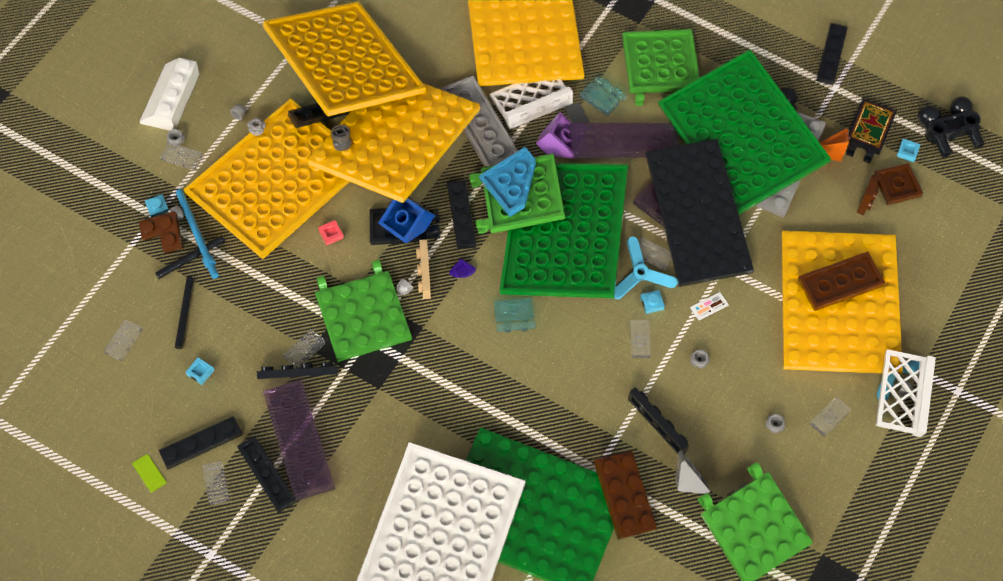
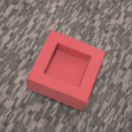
M336 220L318 227L326 246L344 238Z

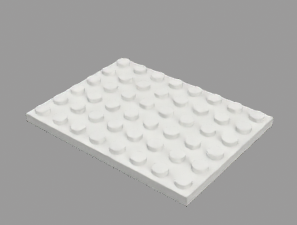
M409 442L357 581H492L525 486V481Z

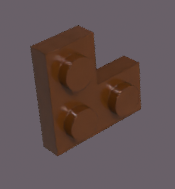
M871 176L858 208V214L864 216L866 209H871L879 191L880 185H877L879 177Z
M173 211L139 221L141 236L144 241L161 237L164 253L184 249L176 212Z

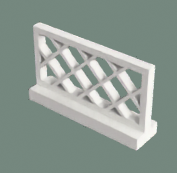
M557 79V81L553 80L552 82H534L538 84L537 88L528 87L532 83H517L490 93L489 96L506 120L507 127L512 129L573 104L572 89L566 87L561 79ZM541 85L550 86L549 91L540 89ZM553 88L561 89L557 92H552ZM514 90H522L521 95L512 92ZM525 92H532L534 95L533 97L525 96ZM538 94L547 95L540 99L536 98ZM504 96L506 99L505 101L497 100V97ZM510 98L519 99L517 104L508 102ZM522 100L530 102L525 105H521ZM506 107L515 108L508 112L505 111Z
M886 350L876 426L912 433L913 436L917 437L926 434L936 357H922ZM890 356L897 357L902 364L894 368L890 363ZM911 360L920 362L919 370L913 372L907 364ZM902 366H904L910 374V376H908L904 380L896 371ZM892 373L899 381L893 387L887 381V377ZM911 377L917 383V388L913 391L905 383ZM899 385H902L908 393L901 399L894 390ZM889 392L897 400L891 406L885 401V395ZM908 396L915 402L914 407L910 410L902 401ZM898 403L906 412L899 418L891 409ZM887 410L894 418V421L891 423L882 422V415ZM908 415L912 420V427H905L900 419Z

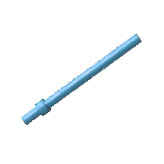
M179 189L176 191V195L203 256L204 266L208 268L212 279H216L219 277V274L215 267L214 257L208 251L183 190Z

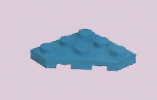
M524 147L479 175L480 181L509 217L526 207L536 160L527 148Z

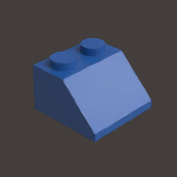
M410 197L404 203L393 199L378 224L404 243H408L426 231L435 215Z

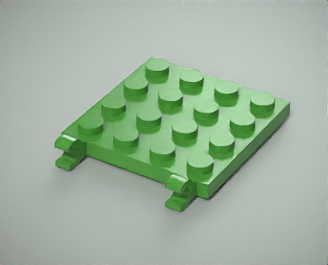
M692 29L622 32L630 94H635L636 106H643L644 93L676 92L700 78Z
M554 154L534 157L536 166L526 207L511 217L507 215L484 186L489 219L476 221L479 234L485 233L489 229L492 234L565 219ZM494 166L481 168L482 173L470 174L469 179L472 188L479 187L482 184L479 175Z
M379 259L372 261V269L375 275L327 288L324 275L316 277L320 291L315 292V296L337 362L412 340L389 271H382Z
M758 462L747 468L754 481L726 499L713 505V501L708 493L698 498L700 505L705 510V512L700 514L741 581H755L813 543L769 472L763 475Z

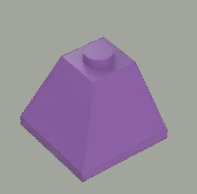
M560 112L543 130L536 144L548 155L554 154L556 157L574 159L586 135Z

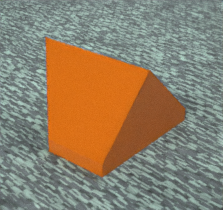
M847 128L819 142L831 160L842 161L849 143V131Z

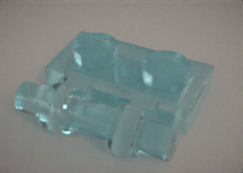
M597 76L594 80L596 84L590 82L580 93V97L609 116L619 105L617 98L624 101L627 95L622 93V90L618 87L615 88L610 85L609 81L605 78L602 79Z
M532 298L494 301L495 322L503 321V324H496L497 332L511 333L512 330H522L523 332L536 328L535 321H527V319H534ZM512 320H520V321H521V322L510 323V321H512Z

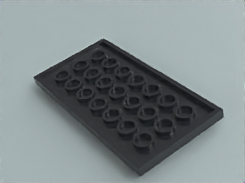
M718 139L645 152L678 286H688L753 273L754 268Z

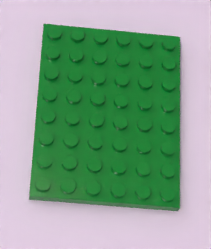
M751 50L744 52L658 101V106L685 144L718 139L739 215L831 162L830 156Z
M556 163L565 219L508 230L499 289L500 295L615 298L628 165Z
M480 427L465 461L525 481V486L498 562L544 581H594L614 530L597 472Z

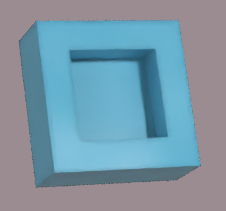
M903 139L897 157L914 162L921 144Z
M163 195L145 200L151 218L166 214L169 211Z
M659 290L640 295L646 314L664 310L665 305Z
M197 358L185 373L188 377L203 385L214 372V368L200 358Z

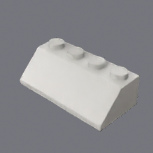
M177 58L165 64L140 119L141 124L169 131L176 129L199 77L196 61Z

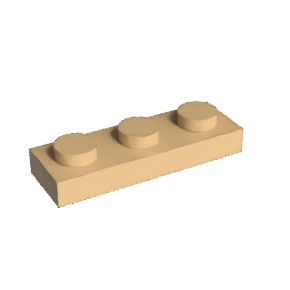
M419 240L420 247H416V257L420 259L421 264H417L418 276H422V281H418L419 292H423V299H431L427 240Z

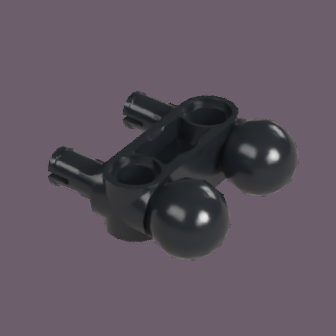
M965 96L955 98L950 105L952 115L941 118L939 109L933 105H926L919 110L918 121L922 126H925V138L930 143L937 145L942 158L948 157L953 153L948 144V140L967 135L970 137L975 149L984 146L985 142L979 131L981 128V118L977 112L973 111V103L969 98Z

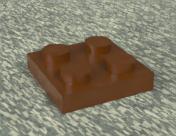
M909 163L878 170L873 174L879 177L877 184L880 185L879 189L887 205L920 198L923 194Z

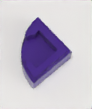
M461 258L449 271V275L465 278L474 274L476 268Z

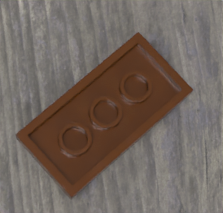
M868 251L798 277V281L814 311L885 285V281Z
M633 451L593 461L617 539L620 540L656 530L657 526Z

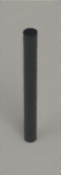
M222 235L206 243L208 251L225 242ZM197 248L155 272V275L160 279L202 255L200 249Z
M192 277L186 278L175 341L176 349L183 348L194 278Z

